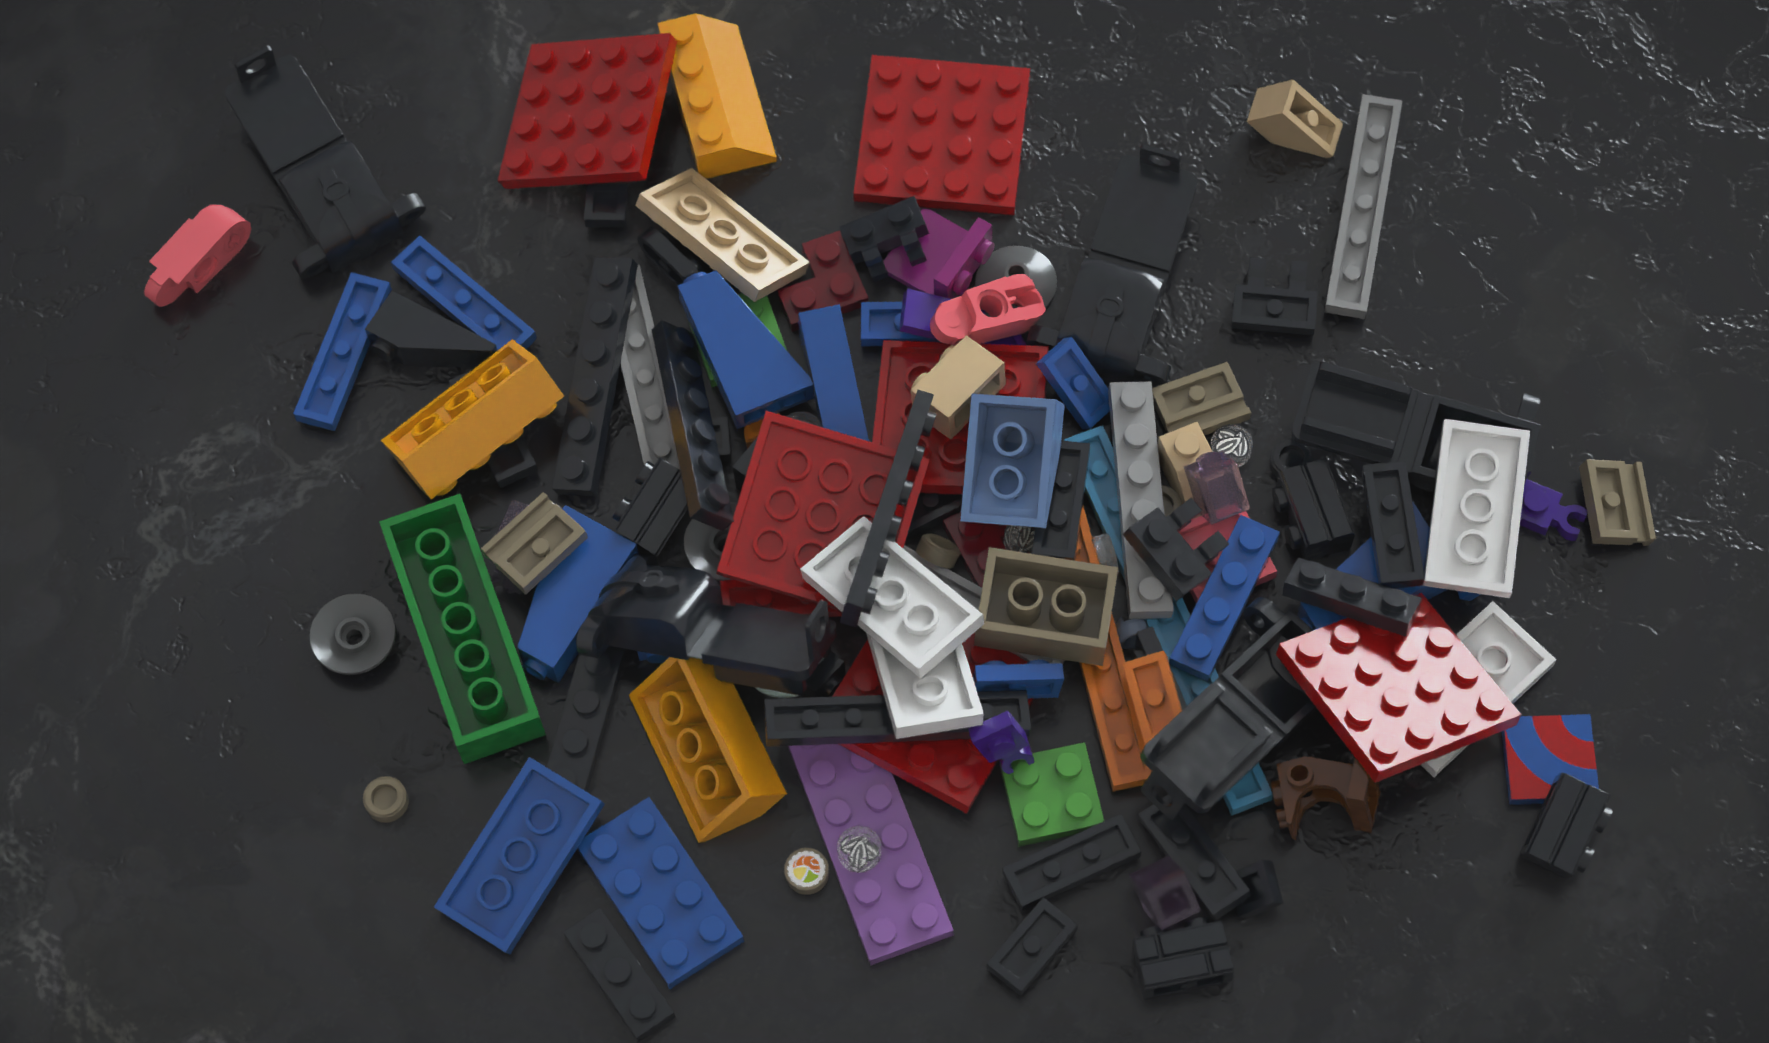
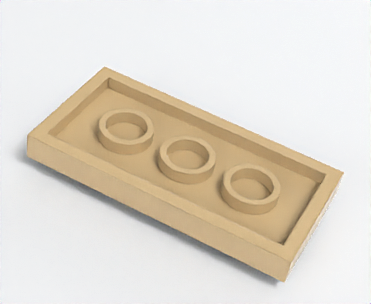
M693 168L639 195L636 206L680 241L683 246L690 249L706 262L714 271L717 270L720 275L754 302L805 275L810 263L808 260Z

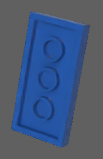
M529 757L434 905V908L510 955L605 804Z
M650 797L584 837L577 850L669 989L744 942L742 933Z

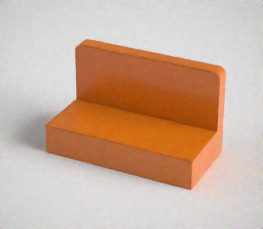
M1164 650L1122 663L1145 745L1182 711L1168 658Z

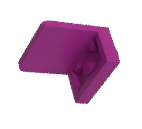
M923 209L921 213L930 234L918 239L927 261L912 267L903 245L890 251L884 260V264L890 277L909 288L954 299L958 295L961 296L967 290L972 276L981 264H985L990 258L995 247V243L992 242V224L978 217L969 231L932 210Z

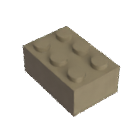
M989 547L978 610L983 614L984 625L975 632L974 646L1103 666L1118 567Z

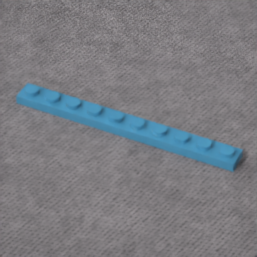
M1102 425L1066 438L1064 441L1090 443V456L1084 493L1125 581L1114 452ZM1172 597L1174 611L1171 618L1145 619L1148 627L1153 626L1161 647L1167 655L1168 662L1191 616L1183 598L1176 602ZM1170 665L1187 706L1219 677L1214 669L1209 682ZM1258 763L1223 798L1232 816L1271 801L1273 793Z

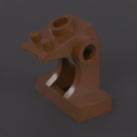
M1304 756L1276 764L1279 780L1271 781L1276 807L1284 806L1283 809L1276 810L1280 829L1289 828L1292 839L1296 840L1300 820L1304 811L1320 801L1340 804L1348 812L1354 830L1372 833L1381 792L1378 782L1375 783L1356 758L1354 764ZM1313 790L1309 797L1302 798L1307 792Z

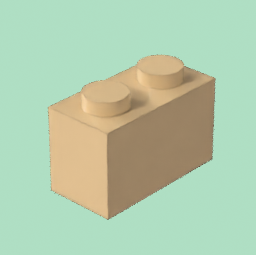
M966 335L956 346H949L941 355L939 362L928 373L924 372L917 377L910 390L912 405L918 389L934 394L929 410L937 413L933 427L949 439H952L969 422L971 394L996 395L1006 385L1005 365L1001 359Z

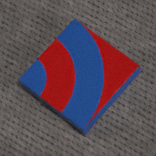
M1590 714L1520 716L1516 726L1502 731L1509 805L1543 804L1555 777L1562 772L1599 789Z

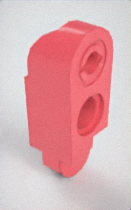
M209 205L202 209L193 220L189 218L150 259L149 262L157 269L150 276L145 286V296L158 307H164L169 303L172 304L188 287L198 293L244 247L251 233V224L234 210L222 205Z
M1015 274L968 289L962 296L940 303L930 319V330L937 340L945 344L956 346L966 335L978 344L1029 331L1030 327L1035 325L1045 313L1046 308L1042 296L1035 288L1032 279L1025 274ZM1012 304L1017 305L1018 307L1013 308ZM981 310L986 311L990 317L986 316Z

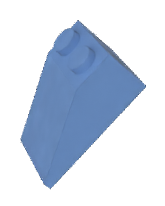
M971 394L961 522L1046 528L1061 449L1065 404L1056 399Z

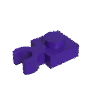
M1526 479L1520 526L1544 536L1549 526L1557 529L1559 535L1564 539L1576 541L1580 529L1570 526L1567 520L1576 519L1584 523L1587 510L1579 505H1568L1566 507L1560 505L1562 493Z
M1008 710L984 721L983 725L969 728L972 743L989 763L999 759L1002 770L1005 773L1011 774L1014 772L1011 763L1017 759H1024L1029 765L1034 763L1026 733Z

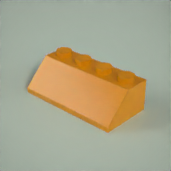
M692 14L659 22V34L671 33L677 40L670 79L697 172L705 179L777 162L738 26L700 14Z
M512 339L384 437L381 442L417 486L430 499H433L436 495L441 496L451 491L456 486L457 479L467 471L483 466L490 459L491 453L502 444H509L518 439L524 432L523 428L533 420L549 415L564 395L537 357Z
M669 657L629 694L698 843L706 842L761 817L787 794L734 684L716 679L713 665L704 664L702 660L695 658L683 660Z

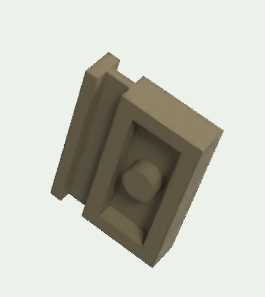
M1228 362L1152 388L1154 407L1165 431L1168 433L1198 422L1205 436L1222 428L1250 420L1251 417L1250 408L1245 404L1242 391Z
M1586 459L1579 466L1593 544L1632 545L1633 543H1642L1643 546H1649L1656 540L1642 462L1625 464V461Z
M543 492L486 543L481 550L483 555L490 559L496 565V568L526 595L588 537L586 531L557 504L555 505Z

